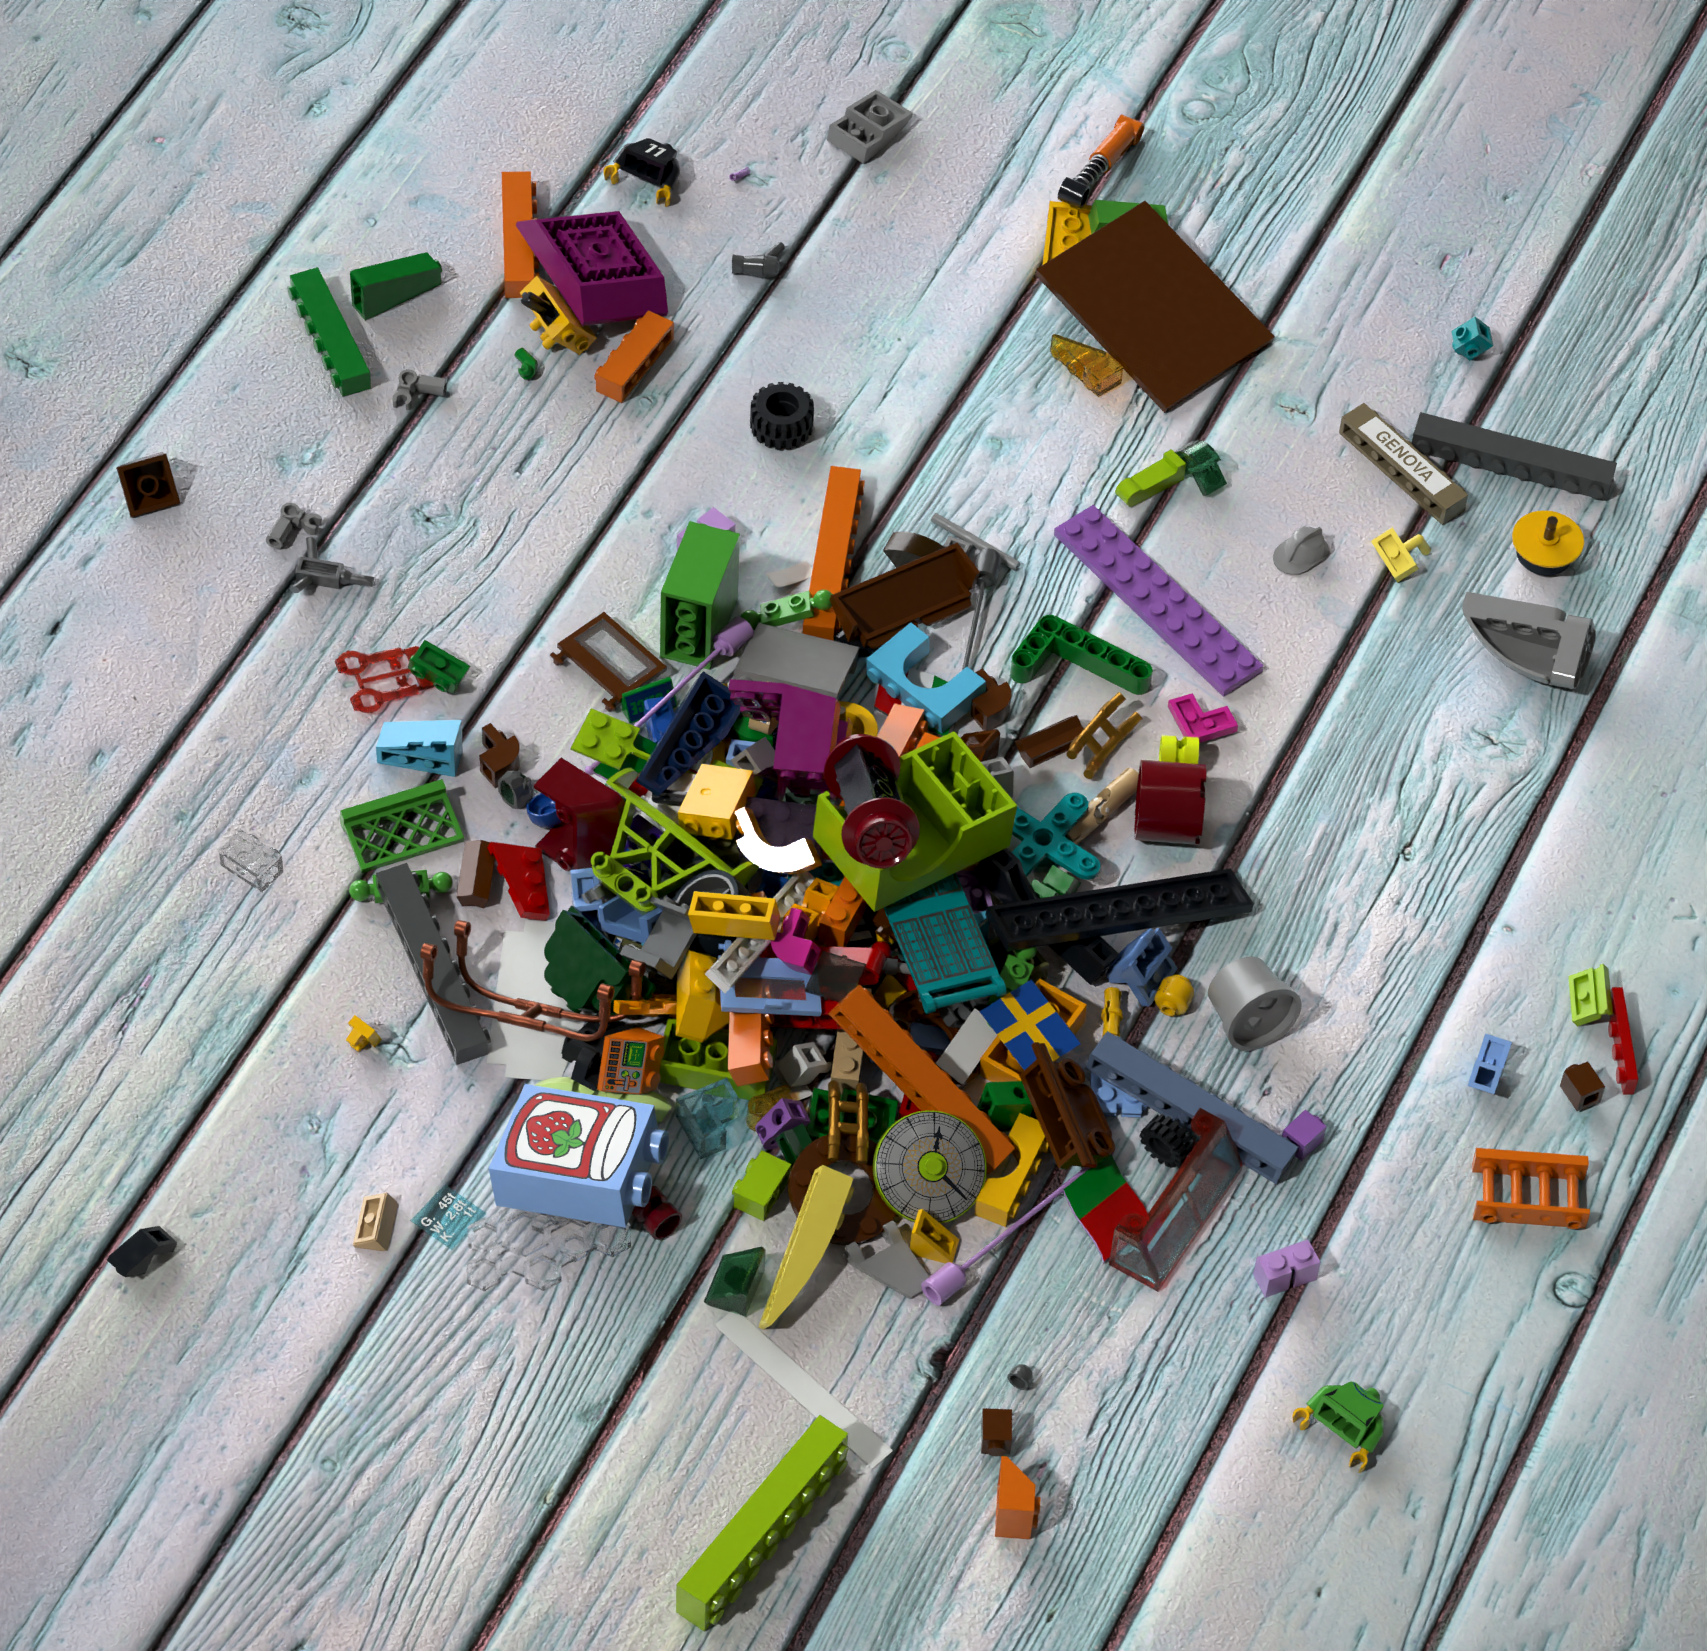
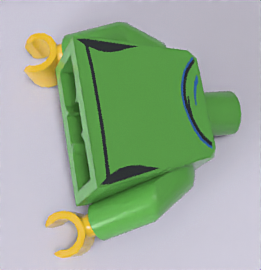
M1352 1381L1342 1386L1325 1385L1306 1403L1308 1405L1306 1408L1294 1410L1292 1415L1293 1423L1298 1418L1303 1417L1305 1420L1300 1423V1430L1307 1429L1310 1426V1415L1314 1412L1313 1417L1355 1449L1359 1446L1361 1447L1360 1451L1354 1452L1349 1460V1467L1354 1460L1362 1461L1363 1464L1358 1472L1361 1473L1366 1468L1368 1453L1372 1454L1384 1433V1418L1380 1414L1384 1406L1380 1402V1394L1374 1388H1367L1365 1390Z

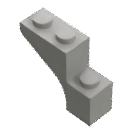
M766 737L731 759L737 769L752 770L754 778L764 777L778 784V774L773 769L775 750Z

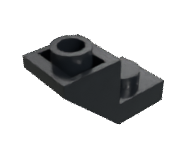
M160 1226L139 1229L111 1253L107 1261L116 1268L117 1273L124 1277L145 1274L153 1256L174 1252L177 1242Z

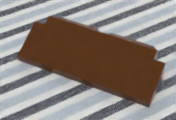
M957 542L831 595L829 600L848 642L860 638L864 648L869 646L872 649H877L910 622L917 628L921 623L931 626L968 610L971 607L970 599L972 596L969 590L975 588L980 571Z

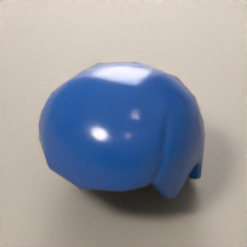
M540 793L534 796L530 803L526 804L529 819L540 828H552L562 822L557 817L555 801Z

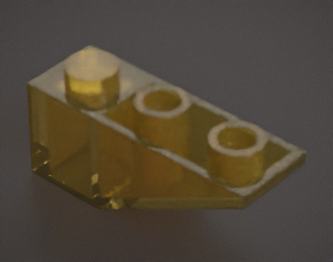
M1057 334L1052 335L1050 348L1052 356L1066 366L1068 371L1083 382L1084 386L1097 397L1102 396L1121 384L1123 366L1108 352Z

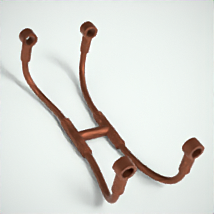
M462 920L456 922L454 935L457 936L456 955L458 956L459 969L465 982L473 990L489 999L515 1006L516 1009L526 1012L522 1015H517L504 1011L494 1012L454 1004L439 997L432 987L434 960L438 954V947L433 944L424 943L421 948L420 957L423 959V979H425L428 995L440 1006L453 1011L494 1018L499 1022L541 1032L549 1031L576 1040L589 1042L598 1040L604 1035L608 1022L619 1021L630 1016L610 1015V1006L615 990L614 986L603 983L597 991V999L600 1000L599 1016L564 1011L560 1007L520 998L513 999L484 989L470 977L466 969L465 956L467 955V942L471 932V923ZM632 960L629 966L631 1001H639V996L642 994V978L646 971L645 962ZM540 1014L559 1019L563 1017L578 1021L600 1023V1027L594 1034H581L547 1024L546 1021L535 1018Z

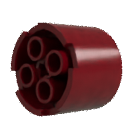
M1153 760L1140 761L1135 805V840L1200 845L1199 836H1202L1205 811V764Z

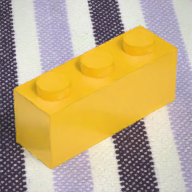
M698 891L693 893L688 913L693 933L775 940L780 921V913L775 898Z

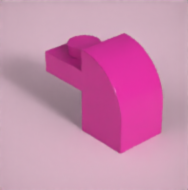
M791 908L789 915L785 917L783 922V933L777 932L775 940H771V946L776 956L787 967L797 972L812 975L821 949L813 941L803 939L810 918L802 910Z

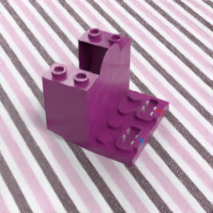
M730 679L728 689L731 692L730 699L735 705H740V712L744 717L761 721H770L771 717H775L779 721L773 769L778 774L777 790L779 802L781 803L784 799L786 786L796 797L809 798L810 794L820 795L828 791L830 800H836L837 796L829 790L825 782L824 765L828 755L844 738L852 735L853 727L849 717L848 722L839 720L841 705L838 700L831 696L785 683Z

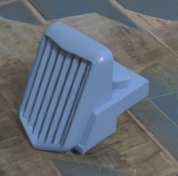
M1149 928L1119 953L1118 957L1109 967L1106 977L1110 983H1127L1141 1006H1150L1155 1000V994L1162 980L1165 977L1173 976L1178 969L1169 956L1173 948L1160 928H1156L1155 931Z

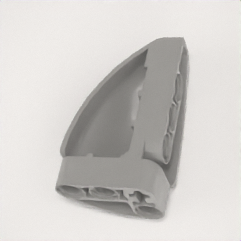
M1466 592L1462 605L1465 619L1480 643L1506 667L1534 681L1570 689L1577 688L1587 669L1595 644L1596 630L1593 619L1568 615L1565 622L1566 613L1559 608Z

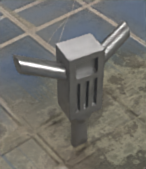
M307 537L308 557L300 556L295 571L297 583L290 587V591L299 593L309 584L339 589L341 584L350 583L372 587L374 577L351 573L344 569L343 563L318 559L316 540L313 537Z

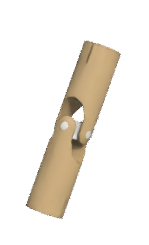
M1126 768L1096 798L1088 803L1087 813L1066 834L1065 838L1076 845L1086 838L1114 810L1120 807L1137 791L1138 772L1132 768Z

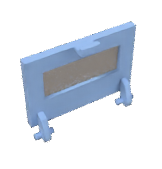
M725 940L724 944H719L718 949H724L725 952L731 945V940ZM758 957L726 993L720 989L721 1012L821 1016L822 1009L817 963L813 974L808 975L790 969L779 958Z

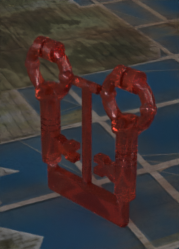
M414 646L405 649L397 647L370 654L353 650L343 652L335 660L339 673L346 675H355L360 690L355 692L350 698L353 709L363 713H373L380 709L384 702L417 695L419 691L434 688L431 681L425 678L420 679L416 676L415 678L419 686L417 687L416 684L409 686L405 675L402 676V679L396 677V683L399 685V688L381 692L372 688H364L363 683L411 673L408 668L363 679L359 675L369 664L378 663L379 661L387 660L390 663L391 671L395 670V667L401 669V664L397 661V658L403 657V654H405L409 661L419 647ZM356 657L360 666L348 669L345 659ZM366 694L372 695L376 704L366 707L363 705L360 697Z

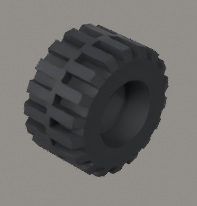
M778 382L777 385L770 383L767 388L762 387L759 389V393L754 394L753 400H751L750 429H752V434L754 437H757L759 443L764 442L766 447L770 448L773 446L777 450H781V448L788 450L792 446H800L801 441L806 442L809 435L812 434L814 402L813 399H810V394L804 392V388L800 386L795 387L793 383L787 385L784 382ZM776 415H786L787 417H779Z

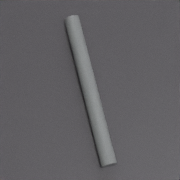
M938 513L932 516L931 522L961 540L973 544L972 546L980 551L985 548L996 550L1000 555L1002 564L1014 571L1019 568L1020 562Z

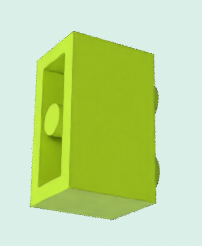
M761 1150L756 1159L752 1158L749 1161L744 1178L742 1180L738 1179L733 1187L734 1208L764 1221L788 1184L791 1164Z

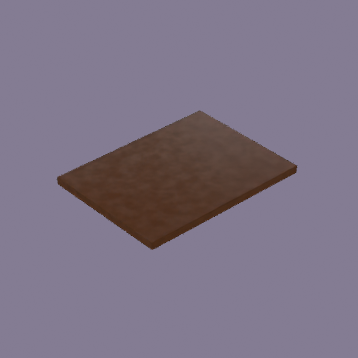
M1146 201L1141 202L1043 264L1035 271V275L1164 413L1272 343L1275 338Z

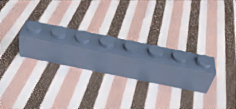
M1107 1031L1089 1056L1085 1069L1159 1114L1171 1117L1173 1122L1176 1120L1179 1122V1126L1184 1127L1187 1131L1271 1182L1277 1184L1292 1163L1298 1146L1293 1144L1288 1138L1281 1137L1271 1131L1263 1123L1248 1117L1240 1109L1233 1108L1222 1101L1217 1095L1205 1091L1192 1080L1186 1079L1174 1072L1169 1066L1162 1065L1149 1057L1144 1051L1129 1045L1121 1037Z

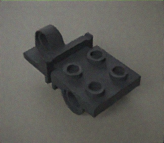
M588 1022L577 1033L594 1034L598 1031L600 1023ZM608 1022L604 1035L598 1040L589 1042L566 1037L561 1052L562 1059L570 1063L576 1061L571 1079L596 1091L605 1036L629 1030V1028L616 1022Z

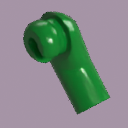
M519 348L514 354L515 358L522 363L521 368H518V373L523 379H531L536 374L538 362L524 348Z

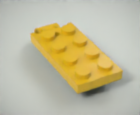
M1049 201L1043 264L1091 235L1088 215L1092 205H1086L1085 203L1083 208L1080 209L1063 201Z

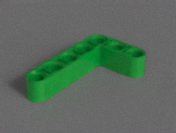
M1045 615L1040 618L1012 655L1010 676L1012 680L1020 684L1030 682L1051 654L1054 653L1133 694H1146L1151 686L1153 671L1148 662L1054 615Z

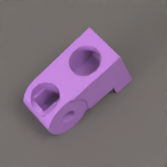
M781 1098L756 1124L755 1130L764 1149L771 1150L779 1147L775 1138L781 1133L802 1123L806 1126L811 1121L801 1101Z

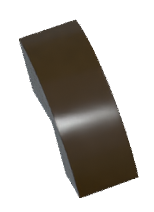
M893 532L883 551L897 568L945 547L920 534Z

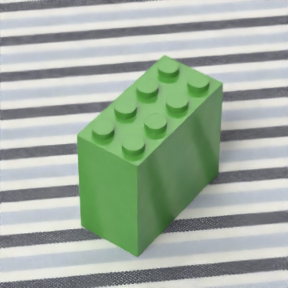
M689 521L661 589L660 657L697 667L715 650L713 637L729 623L738 600L739 533ZM712 659L704 667V669L710 670L714 659Z

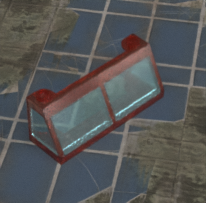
M1199 1108L1191 1121L1193 1150L1147 1216L1128 1214L1121 1219L1114 1229L1109 1265L1157 1292L1163 1286L1243 1168V1162L1225 1121L1202 1108Z

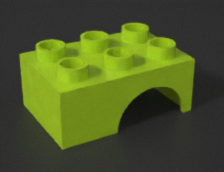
M955 731L900 756L901 768L898 784L904 803L912 808L918 818L920 833L915 847L896 866L879 869L853 859L845 850L841 836L842 826L848 816L844 809L845 806L833 805L828 791L818 795L813 838L874 912L1010 846L1017 804Z

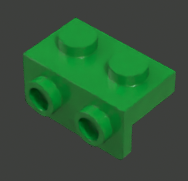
M426 640L423 641L415 655L411 656L408 664V669H410L414 676L420 679L425 678L431 681L438 690L442 692L448 691L451 694L455 693L470 668L468 664Z

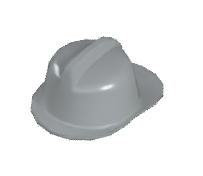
M1305 526L1298 528L1290 538L1281 543L1273 554V562L1277 569L1285 574L1298 575L1323 561L1328 556L1329 547L1322 535V529L1320 527L1315 529Z

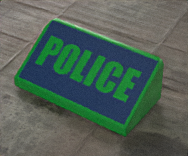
M666 677L622 694V711L629 723L637 722L644 717V701L646 699L665 697L674 689L671 677ZM675 695L671 698L673 708L677 707Z

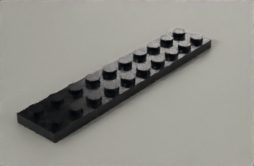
M1230 868L988 906L985 915L1006 951L1248 913L1252 912L1254 903Z

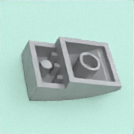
M875 90L847 107L845 116L830 124L827 141L864 164L899 134L912 118L913 113Z

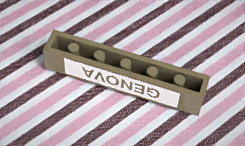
M1363 403L1342 416L1339 434L1440 524H1446L1465 511L1468 494L1465 490L1455 484L1444 471L1437 468L1427 456L1420 453L1410 441L1403 438L1392 425L1386 423L1375 410Z

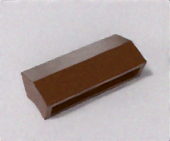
M1074 715L1019 739L1015 743L1022 759L1029 768H1032L1067 752L1071 742L1084 728L1078 716Z
M484 840L465 841L456 895L462 906L473 905L484 908L489 900L495 856H491L487 849L490 842Z

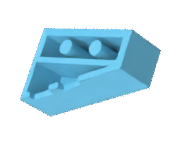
M461 720L384 722L376 745L377 763L455 777L463 753Z

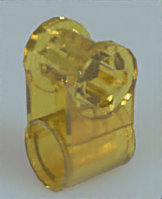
M783 1085L751 1098L747 1108V1126L751 1130L756 1131V1124L781 1098L793 1100L791 1089Z

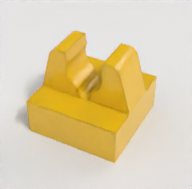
M356 1015L348 1022L352 1031L346 1038V1041L357 1052H360L368 1044L375 1048L382 1040L373 1028Z

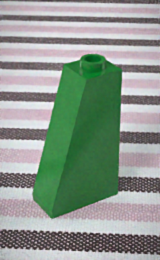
M428 252L354 269L350 271L352 306L366 321L441 285L442 267L438 260H434Z

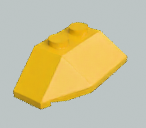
M690 948L677 969L676 1036L702 1043L709 1036L729 1024V1012H721L720 989L705 975L717 961V958Z

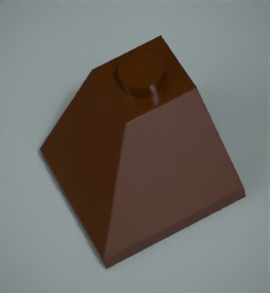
M159 452L116 467L130 517L180 503L166 453Z

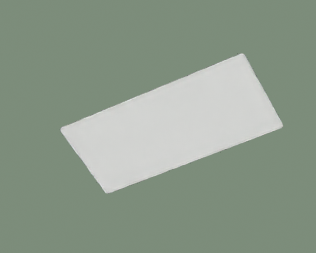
M977 1009L971 1012L936 1062L940 1068L962 1085L997 1036Z

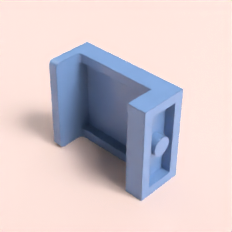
M618 896L599 906L603 932L645 943L662 913V910L657 907L647 914L641 915Z

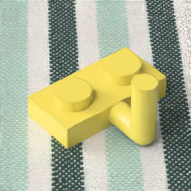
M1393 527L1371 541L1397 583L1419 569L1409 554L1411 550L1418 547L1423 555H1428L1431 552V548L1422 535L1418 534L1402 543Z

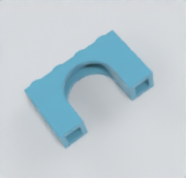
M910 622L866 659L867 676L873 683L880 684L892 698L899 699L905 706L924 709L925 721H928V726L935 728L942 734L971 710L972 699L986 692V681L969 667H966L949 682L937 688H922L911 683L905 675L915 664L930 653V640L928 635Z

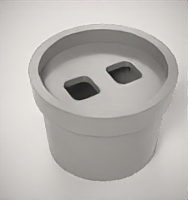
M1244 957L1229 963L1215 975L1208 989V997L1223 1022V1030L1230 1044L1242 1051L1257 1050L1274 1043L1291 1029L1301 1012L1302 1004L1298 994L1287 983L1280 981L1265 962L1258 957Z

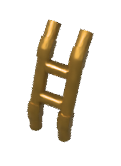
M1120 692L1099 709L1095 717L1071 742L1067 751V757L1075 759L1083 747L1087 745L1095 754L1089 760L1083 773L1087 779L1094 777L1096 771L1099 770L1109 754L1143 719L1135 711L1117 729L1108 721L1107 718L1126 700ZM1099 727L1109 737L1103 746L1092 736Z
M832 1080L828 1083V1161H839L841 1134L857 1135L856 1163L866 1164L869 1144V1094L867 1086L864 1083L856 1085V1102L840 1101L841 1091L839 1083ZM840 1112L856 1113L857 1124L840 1122Z

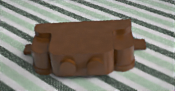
M1035 1042L1031 1047L1037 1059L1019 1076L1056 1164L1061 1169H1069L1072 1166L1095 1168L1105 1157H1109L1115 1151V1144L1111 1138L1112 1132L1097 1097L1088 1085L1083 1084L1085 1074L1075 1061L1065 1058L1060 1063L1053 1062L1045 1043Z

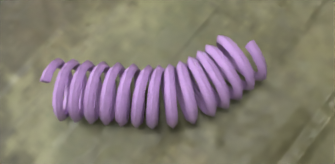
M746 167L737 173L730 174L729 178L732 181L738 180L750 174V169Z

